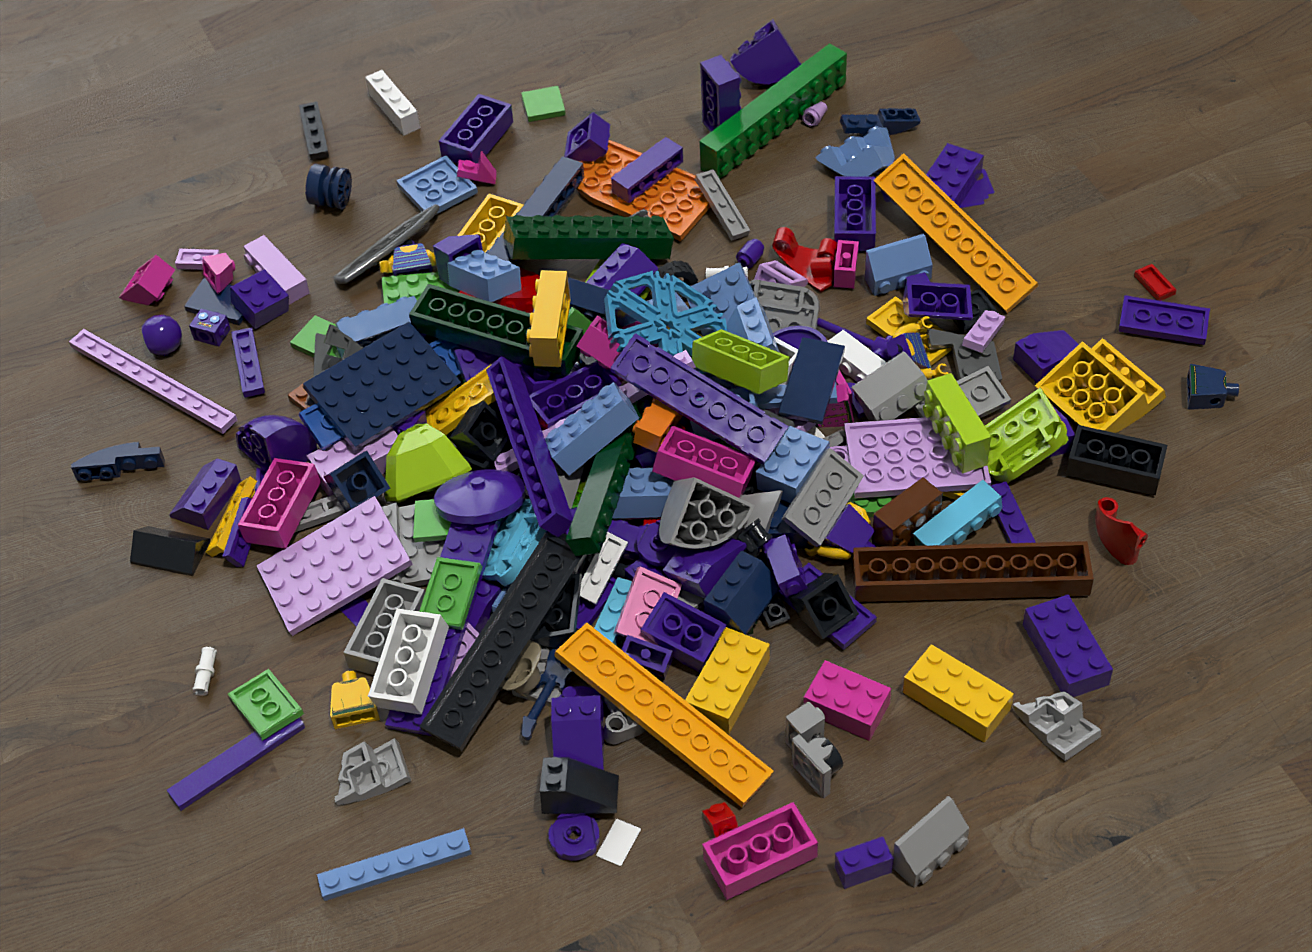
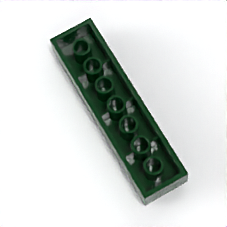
M514 215L506 216L503 235L511 259H608L622 243L639 248L649 259H670L674 237L664 218L660 216L621 217L615 215L613 217H602L595 215L593 217H583L575 215L573 217H563L555 215L553 217H543L535 215L531 217Z
M431 284L426 286L409 313L411 324L419 333L498 357L502 356L505 359L565 377L569 375L581 354L577 344L584 335L583 329L567 324L561 367L534 366L533 357L529 356L531 343H527V330H531L532 327L530 326V313Z

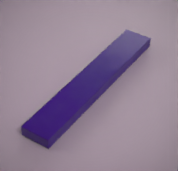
M298 718L264 740L259 737L256 731L167 789L169 796L178 808L183 810L305 728L304 723Z

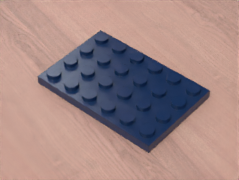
M410 322L405 323L303 383V389L354 451L461 386V381Z

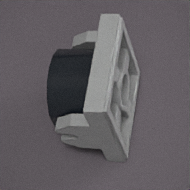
M800 734L792 739V766L821 797L825 798L830 794L831 775L843 767L840 753L825 737L815 738L809 743Z

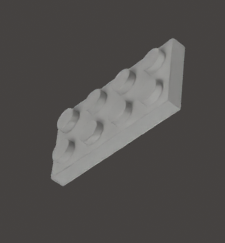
M989 366L957 381L979 418L1011 403V398ZM925 398L913 406L920 418L926 417L923 412Z
M831 448L826 449L781 519L815 547L820 546L864 475Z

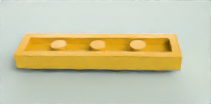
M251 476L238 484L205 552L211 557L224 553L241 498L249 497L251 499L255 493L254 487L257 481Z

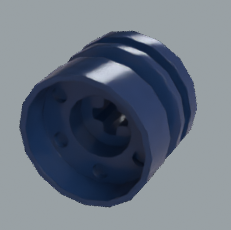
M313 164L306 179L305 194L307 202L311 205L324 207L327 204L330 208L344 209L349 202L352 189L350 170L339 167L330 169L327 165Z

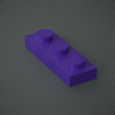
M249 497L241 498L223 553V557L236 567L244 566L251 543L245 542L238 527L239 521L252 500Z

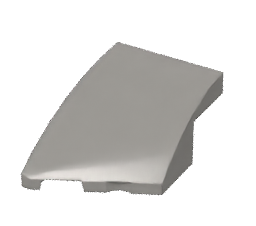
M776 490L742 495L740 499L755 505L743 527L731 535L730 538L739 540L737 536L758 518L761 520L760 524L768 533L783 491ZM761 548L752 553L748 552L747 554L757 558L759 557Z
M1066 692L1056 693L1048 697H1038L1033 703L1020 705V702L1013 704L1014 711L1025 725L1050 750L1065 761L1101 737V729L1083 718L1082 703Z
M394 738L373 750L364 741L344 752L341 763L342 770L339 773L338 779L340 788L338 796H335V802L341 805L365 800L391 791L411 781L399 742Z

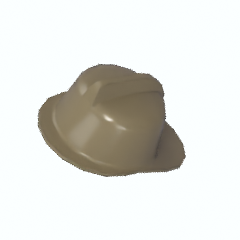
M531 642L502 687L504 690H514L521 696L527 697L531 690L538 685L541 679V674L537 667L541 657V647L538 643Z

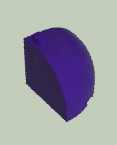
M774 19L755 32L753 40L750 42L746 40L738 48L739 53L737 55L734 53L730 59L731 64L741 76L758 84L779 82L801 65Z
M265 415L257 417L239 427L240 431L236 433L237 447L261 468L270 467L274 458L307 462V455L318 450L317 442L310 434L308 428L300 422L285 416Z

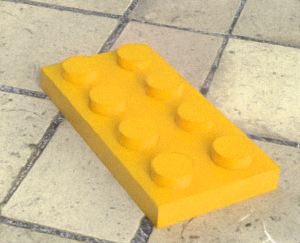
M895 296L868 316L866 324L886 338L889 335L892 336L902 326L911 323L917 324L922 317H908L905 315L903 301ZM930 320L924 321L926 326L933 325L930 329L944 331ZM917 331V333H920L931 366L952 350L951 348L930 350L926 332Z
M491 365L426 410L427 424L447 436L448 433L457 427L469 407L485 401L488 405L494 403L496 398L486 371Z

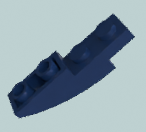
M911 108L879 109L878 115L850 114L841 115L840 118L844 133H859V136L862 138L868 134L871 128L876 126L887 128L890 136L911 129L921 122L916 109Z
M133 442L91 453L72 463L71 469L77 481L119 478L122 470L164 467L165 459L160 447L141 448L139 442Z

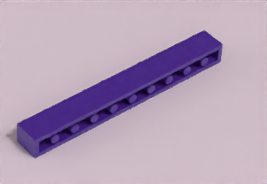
M501 356L486 371L539 527L559 537L570 528L573 516L520 368Z

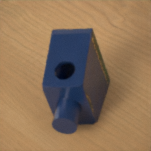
M1190 364L1187 374L1188 410L1222 408L1226 396L1238 397L1239 384L1226 383V372L1224 370Z

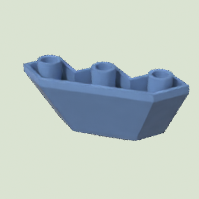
M878 126L871 128L863 138L855 136L847 138L844 141L845 144L840 147L826 146L816 156L817 161L839 174L849 177H874L886 170L895 158L887 128Z

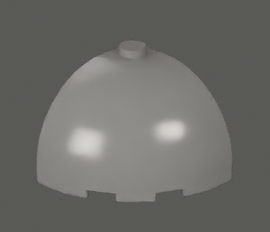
M695 477L676 480L673 482L662 512L659 527L660 539L668 545L688 549L705 548L720 544L743 527L752 514L755 505Z

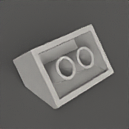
M903 351L853 385L851 389L869 422L894 420L925 398L924 391H926L927 378L908 354Z
M946 797L894 843L892 868L914 888L920 882H927L938 866H945L956 850L961 851L968 844L969 827L951 797Z

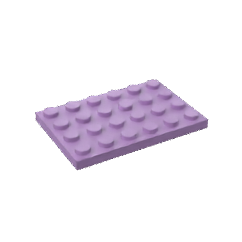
M930 418L844 423L850 465L864 475L854 491L855 498L899 495L922 477L941 492L970 490L981 480H984L991 486L988 466L962 473L960 468L954 465L951 453L944 448L942 438L939 433H935Z
M374 496L258 564L257 568L288 631L293 636L378 586L382 578L389 579L410 567L413 563L380 503Z

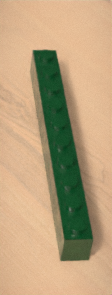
M626 380L622 381L621 386L627 384L628 382ZM646 395L632 403L639 417L638 420L642 419L645 408L651 406L652 396ZM635 422L602 448L595 456L566 537V542L575 556L601 552L637 444L633 443L635 433L632 432Z

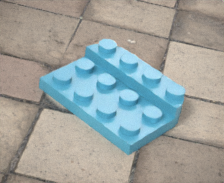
M525 499L524 503L515 512L498 519L499 526L482 579L497 580L503 586L513 583L547 532L539 527L530 499Z

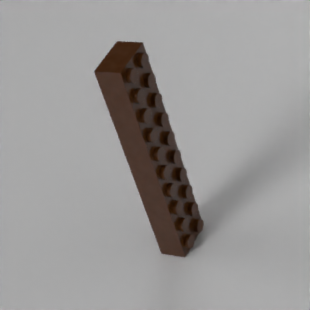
M1087 541L853 548L855 600L858 602L1058 597L1068 594L1069 596H1090L1094 581Z

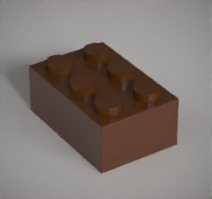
M924 477L919 479L874 513L872 542L878 547L907 546L914 540L913 533L941 512L943 493Z

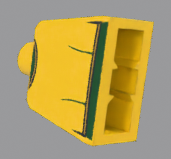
M354 671L344 672L342 674L343 681L332 685L330 716L334 729L380 720L376 705L368 697L370 688L366 678H357Z

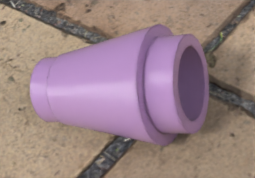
M819 102L807 108L803 113L805 124L808 126L818 125L827 111V105L824 102Z

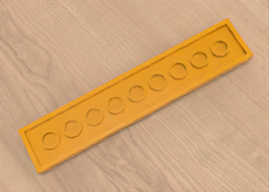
M904 153L874 179L875 184L1007 314L1039 286L1011 256Z
M585 623L555 651L554 656L741 807L773 775L774 771L588 623Z

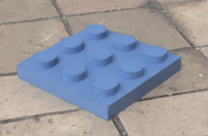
M447 156L396 180L397 186L421 212L437 204L440 207L436 213L438 214L478 193L477 187L469 179L457 177V166Z
M737 263L691 286L701 294L704 291L710 293L713 304L717 305L714 312L716 314L723 313L721 319H726V325L736 306L755 298L741 263ZM688 300L691 308L697 307L693 302ZM712 328L701 329L703 336L715 332Z

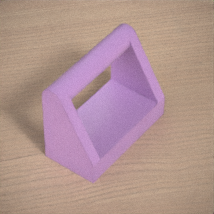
M776 260L759 264L754 280L805 287L808 283L807 278Z

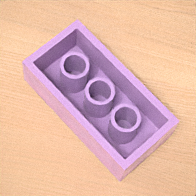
M392 428L356 451L345 439L340 440L325 450L318 449L308 454L307 459L309 463L315 464L321 479L320 485L327 496H331L334 493L324 479V476L366 450L381 474L386 473V456L398 435Z

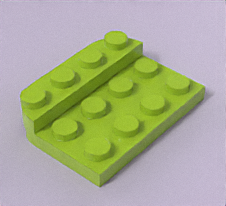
M1041 388L985 425L991 436L987 464L989 475L1000 483L1007 482L1008 484L1011 480L1017 478L1068 442L1066 425Z

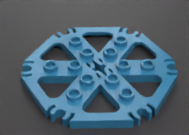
M653 271L615 281L604 298L608 339L613 337L610 342L620 344L616 350L620 353L636 333L648 340L651 345L658 343L659 348L672 356L685 350L692 356L693 341L701 338V336L694 333L695 331L704 328H712L715 332L721 329L727 331L726 319H721L723 313L716 314L714 312L717 305L713 304L712 300L673 275L670 277L668 273H666L664 278H661L659 271H656L654 276ZM640 286L649 287L652 292L653 305L631 292L630 289ZM675 292L693 302L697 307L677 313ZM615 310H622L642 324L626 329L617 328ZM700 371L701 374L708 378L715 376L711 373Z

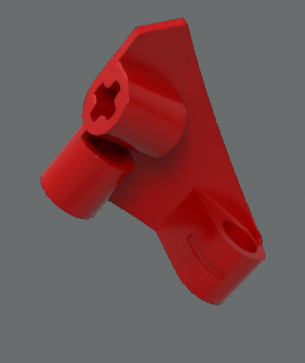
M786 227L778 228L772 244L776 254L793 271L807 278L808 284L821 292L832 285L837 242L833 239L825 238L821 240L819 249L807 248L798 245L792 230Z
M1109 497L1102 498L1098 501L1095 514L1098 535L1105 548L1114 558L1124 565H1133L1138 560L1140 549L1147 541L1148 534L1136 527L1132 522L1116 519L1118 503Z

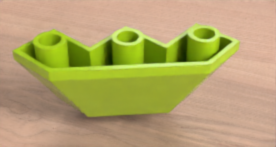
M427 423L415 424L397 436L386 456L385 480L390 489L385 492L386 501H396V503L403 502L410 496L423 491L430 492L448 480L469 472L472 468L444 433Z

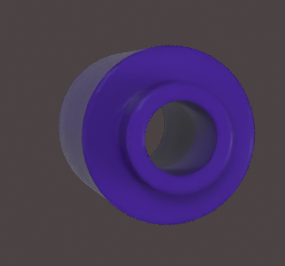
M757 239L747 241L736 254L737 262L741 263L742 267L752 268L763 255V243Z

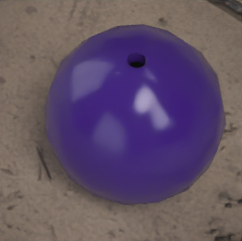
M163 314L154 315L142 325L144 341L152 354L158 356L168 355L174 352L181 344V328L178 322L170 316Z

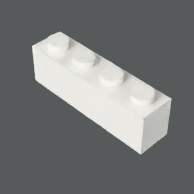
M382 70L365 77L369 95L403 136L420 129L417 110Z
M844 330L828 340L829 343L845 346L840 369L857 383L887 363Z

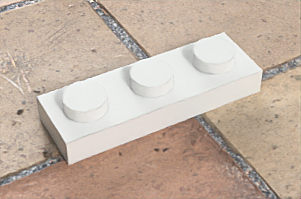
M607 532L601 552L595 554L582 579L581 598L597 605L628 545L627 541Z

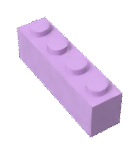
M265 235L243 246L245 250L244 259L249 266L252 265L256 273L265 269L289 295V305L310 293L306 278Z

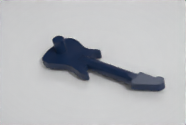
M552 649L549 652L547 667L535 689H538L541 685L545 686L528 716L523 717L522 736L526 741L532 738V732L537 725L536 720L555 686H560V690L563 691L566 681L574 674L571 669L554 656L557 649Z

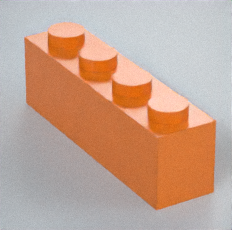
M653 398L651 406L645 408L642 419L637 420L633 426L632 432L635 433L633 443L658 452L671 427H676L683 415Z

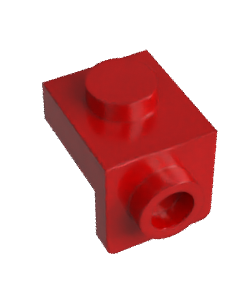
M725 802L714 804L702 811L704 820L713 831L714 838L738 828L736 816Z

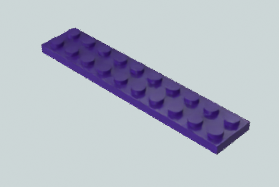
M498 520L481 524L451 522L440 557L481 563L483 567L463 630L448 629L422 715L390 710L385 723L388 729L432 736L422 731L419 726L451 678L499 526Z

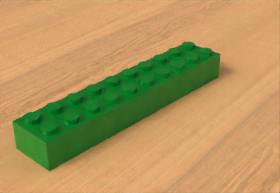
M829 43L699 141L700 170L706 172L714 169L718 178H722L803 116L807 108L821 102L839 87H842L846 83L847 53Z

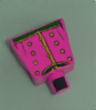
M847 383L836 385L837 403L828 405L823 425L818 424L819 427H843L844 423H854Z

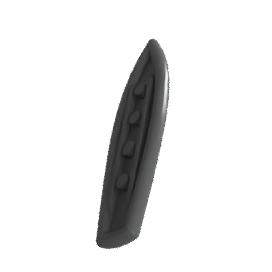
M434 204L392 230L334 276V281L338 284L349 283L371 266L377 265L381 259L393 253L396 247L402 245L422 229L439 211V205Z

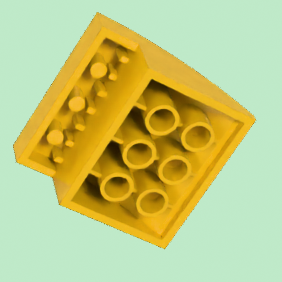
M1103 338L1092 348L1082 341L1035 385L1037 389L1041 388L1048 399L1078 425L1117 433L1131 425L1166 398L1165 391L1161 386Z

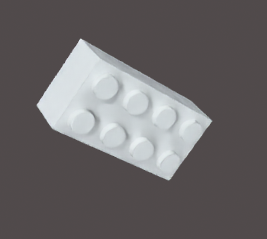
M396 609L368 697L378 708L422 715L449 629L448 624L441 615Z

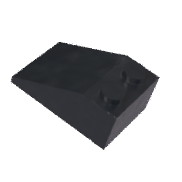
M569 757L543 758L540 784L542 814L617 813L619 775Z

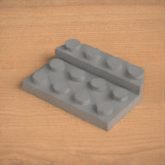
M762 280L749 281L755 297H757L767 315L773 333L791 326L817 328L821 305L818 296L813 291L805 287Z
M393 503L388 506H382L384 513L413 565L388 580L414 587L428 584L436 559L441 556L445 540L414 541L415 504L398 507L397 503Z

